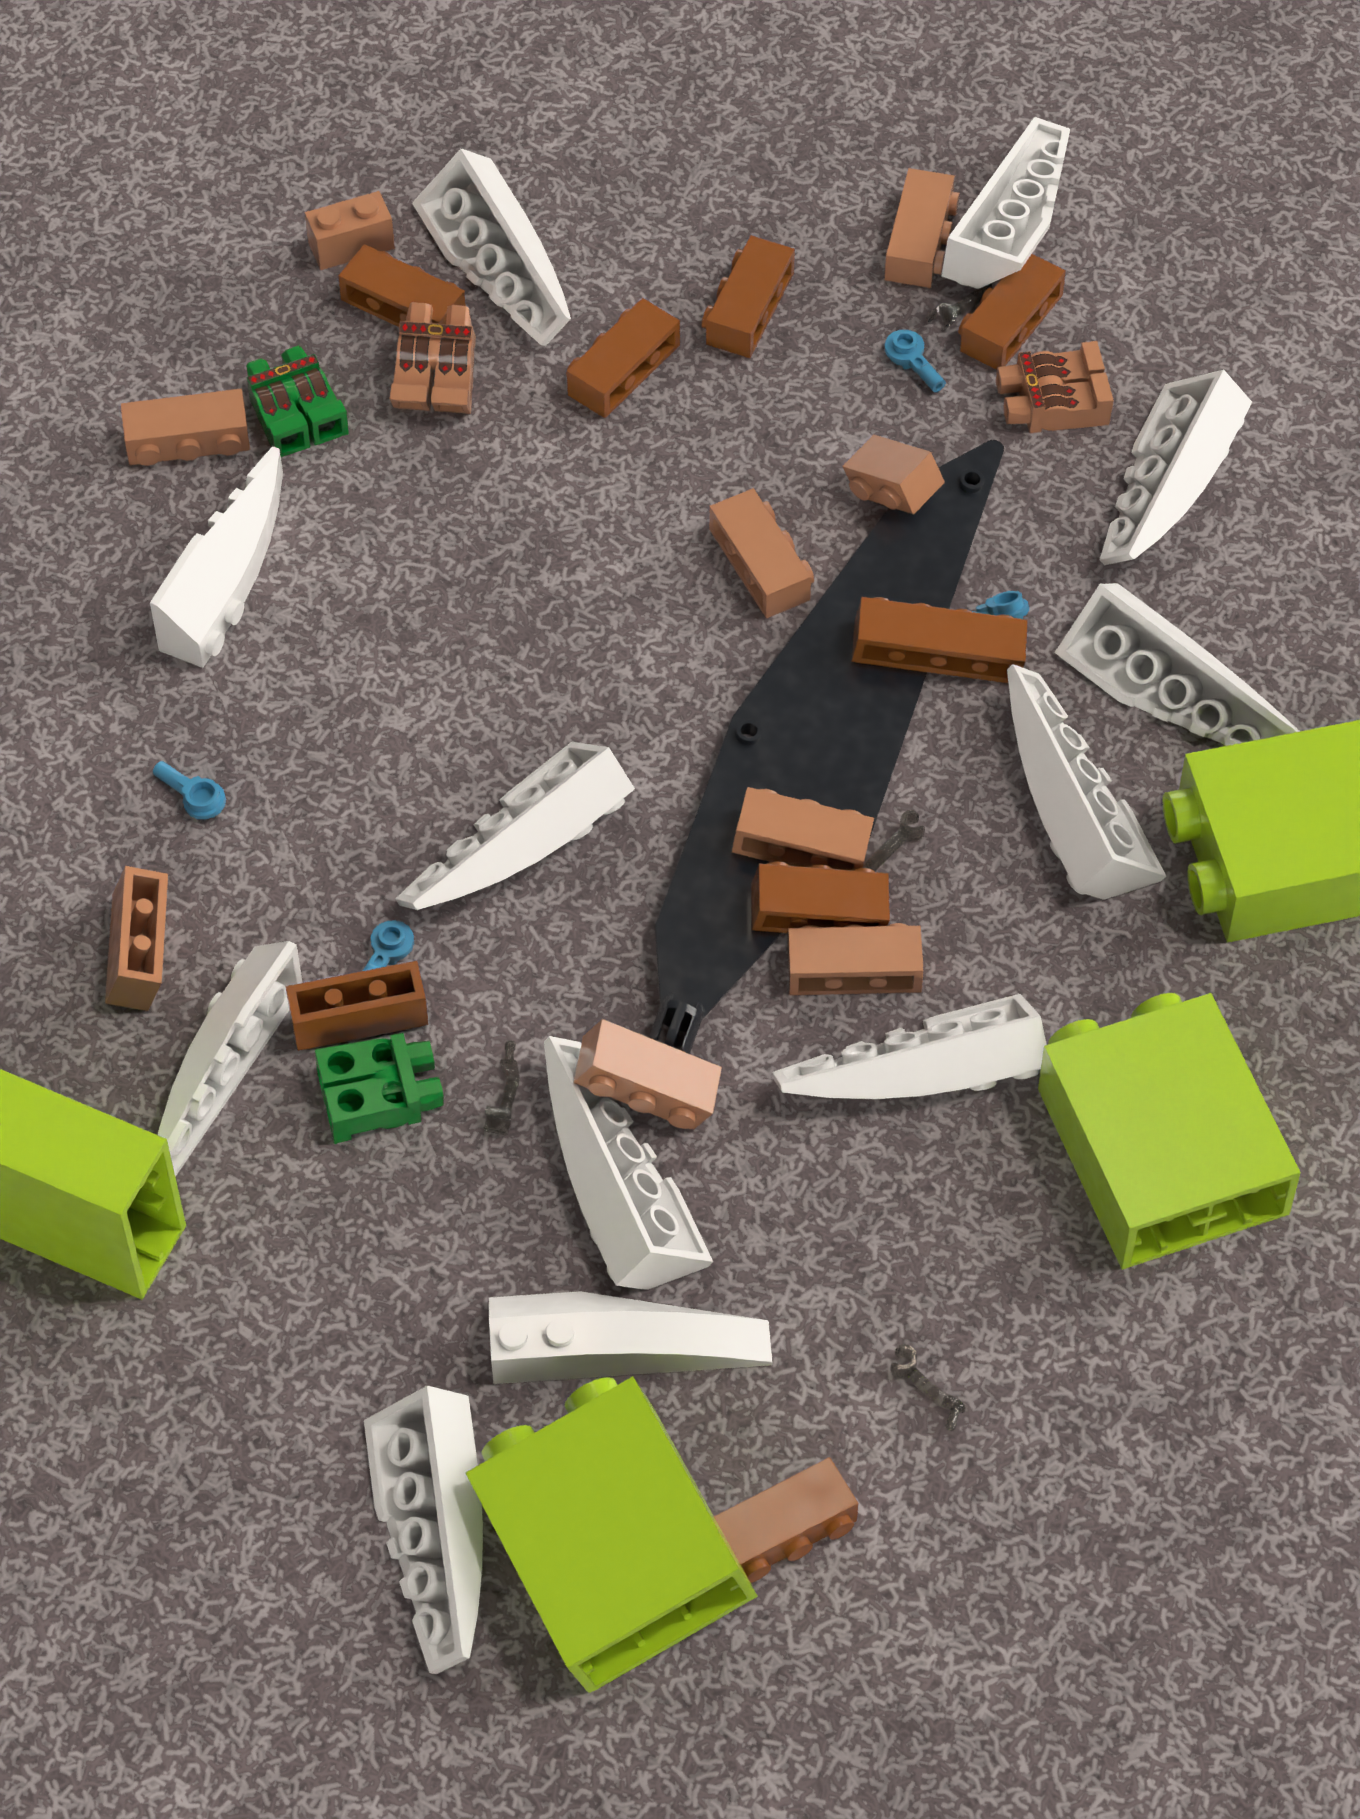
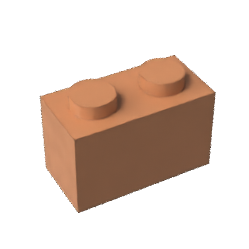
M380 191L305 212L308 243L320 270L350 262L364 244L378 251L395 249L392 217Z
M874 434L842 466L850 481L849 487L859 499L864 501L870 500L883 504L889 509H898L911 514H915L945 483L930 451Z

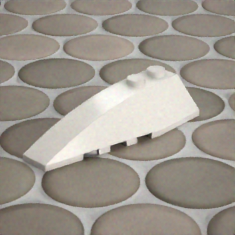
M1037 117L1033 118L948 237L942 277L954 280L961 285L979 289L1022 269L1050 227L1070 133L1069 128Z
M460 149L412 204L445 258L452 265L459 266L474 285L480 286L488 293L489 298L497 306L503 307L510 313L511 318L540 345L546 346L571 319L553 266L529 219L490 158Z
M1225 370L1164 385L1133 445L1131 453L1136 457L1134 466L1128 467L1125 472L1124 480L1128 483L1126 493L1119 495L1115 508L1120 514L1119 518L1110 523L1100 556V561L1104 565L1133 560L1158 541L1187 512L1228 455L1229 447L1237 431L1244 424V417L1252 401Z
M272 446L247 475L245 490L236 488L230 494L225 513L216 511L210 517L208 527H211L206 535L203 536L197 533L190 540L151 600V612L160 652L203 668L211 655L216 656L221 651L225 633L230 625H236L240 621L244 611V602L259 574L270 544L278 512L283 476L280 449Z
M1118 583L1099 584L1054 652L1117 701L1130 707L1135 706L1151 713L1154 717L1166 722L1170 721L1189 729L1192 733L1208 737L1225 746L1299 732L1270 703L1218 659Z
M1012 664L1007 669L1011 711L1020 757L1033 800L1051 839L1050 847L1054 854L1061 859L1068 873L1066 878L1070 886L1079 894H1087L1105 900L1161 882L1167 876L1132 809L1125 800L1120 799L1117 802L1106 786L1112 782L1111 778L1104 768L1097 769L1087 759L1084 753L1090 747L1080 734L1063 723L1068 715L1039 673Z
M570 742L508 791L499 800L503 808L498 813L492 816L484 814L473 824L478 831L474 836L454 842L446 850L448 860L444 864L437 862L430 865L395 899L400 906L419 910L460 898L500 882L537 863L567 842L580 839L588 834L593 828L592 823L603 814L607 815L618 810L625 803L624 797L635 788L609 747Z
M285 941L255 946L246 960L241 959L235 965L231 974V981L223 993L218 992L212 998L207 1016L192 1041L174 1081L158 1131L159 1136L167 1139L175 1177L289 1012L285 986L303 983L296 944Z
M1021 994L927 1018L923 1020L925 1029L916 1032H905V1029L898 1028L885 1033L886 1039L884 1043L875 1045L861 1041L846 1046V1049L842 1051V1057L834 1060L832 1055L823 1054L774 1071L773 1077L783 1093L826 1098L885 1099L925 1096L967 1088L980 1091L994 1087L997 1084V1080L1009 1077L1027 1079L1038 1075L1039 1069H1041L1044 1046L1047 1044L1041 1016Z
M549 1036L544 1041L549 1091L560 1145L577 1200L590 1228L591 1238L597 1244L602 1254L610 1278L616 1286L649 1290L709 1267L713 1260L678 1187L671 1177L662 1179L652 1164L657 1158L656 1154L648 1143L640 1146L628 1128L634 1121L624 1107L621 1108L608 1097L594 1095L588 1088L573 1083L581 1042Z
M582 1291L489 1297L493 1384L772 1365L768 1320Z
M425 1386L365 1419L364 1427L374 1508L378 1520L387 1522L391 1538L386 1544L391 1558L399 1560L404 1578L399 1583L404 1598L412 1599L416 1611L412 1622L429 1673L438 1674L470 1658L478 1616L482 1577L483 1520L482 1504L465 1473L478 1466L469 1397Z

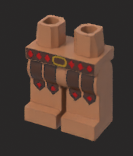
M411 302L406 321H400L399 326L400 335L397 345L394 382L391 385L390 401L393 407L430 411L432 404L434 410L438 412L471 414L476 335L471 324L469 308L459 305L447 306L446 324L432 323V305ZM434 370H435V379H434V387H433V375H434Z
M1098 342L1081 343L1080 350L1052 353L1041 351L1032 355L1031 351L1019 352L1017 364L997 367L996 386L998 393L1019 392L1020 395L1004 398L1003 409L1006 424L1027 423L1029 433L1041 432L1042 429L1056 431L1109 425L1114 400L1106 372L1104 373L1105 367Z

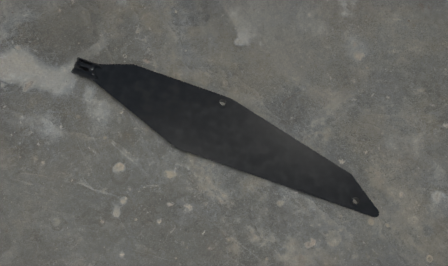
M989 440L938 467L945 483L915 514L898 509H887L733 715L655 924L660 1007L649 1038L658 1041L662 1028L666 1025L669 1027L664 1044L675 1048L680 1031L687 1032L681 1051L690 1054L703 1018L782 934V932L752 930L751 883L758 865L767 864L769 861L732 853L747 787L758 790L769 789L779 795L799 800L810 799L818 802L820 805L840 810L851 809L858 811L862 815L874 818L872 834L927 672L852 662L855 618L861 597H882L889 601L910 604L925 603L932 607L950 609L1004 452V446L1001 442ZM744 734L751 735L752 737H745Z

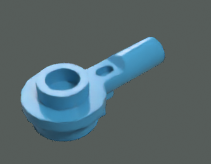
M898 330L892 332L887 337L885 353L893 363L902 366L904 369L912 368L933 392H939L944 388L945 380L923 357L924 341L919 334L911 330Z
M1006 591L987 599L985 604L978 605L976 610L972 612L989 615L1004 614L1013 618L1023 619V616L1029 612L1028 601L1023 599L1021 592Z
M160 761L155 765L153 775L183 795L185 811L191 817L203 820L213 818L225 807L226 797L224 790L213 780L200 778L199 776L189 779L164 761Z
M396 920L385 921L379 924L373 930L370 937L371 948L374 954L363 971L395 965L397 961L406 957L414 946V935L411 928L405 923Z

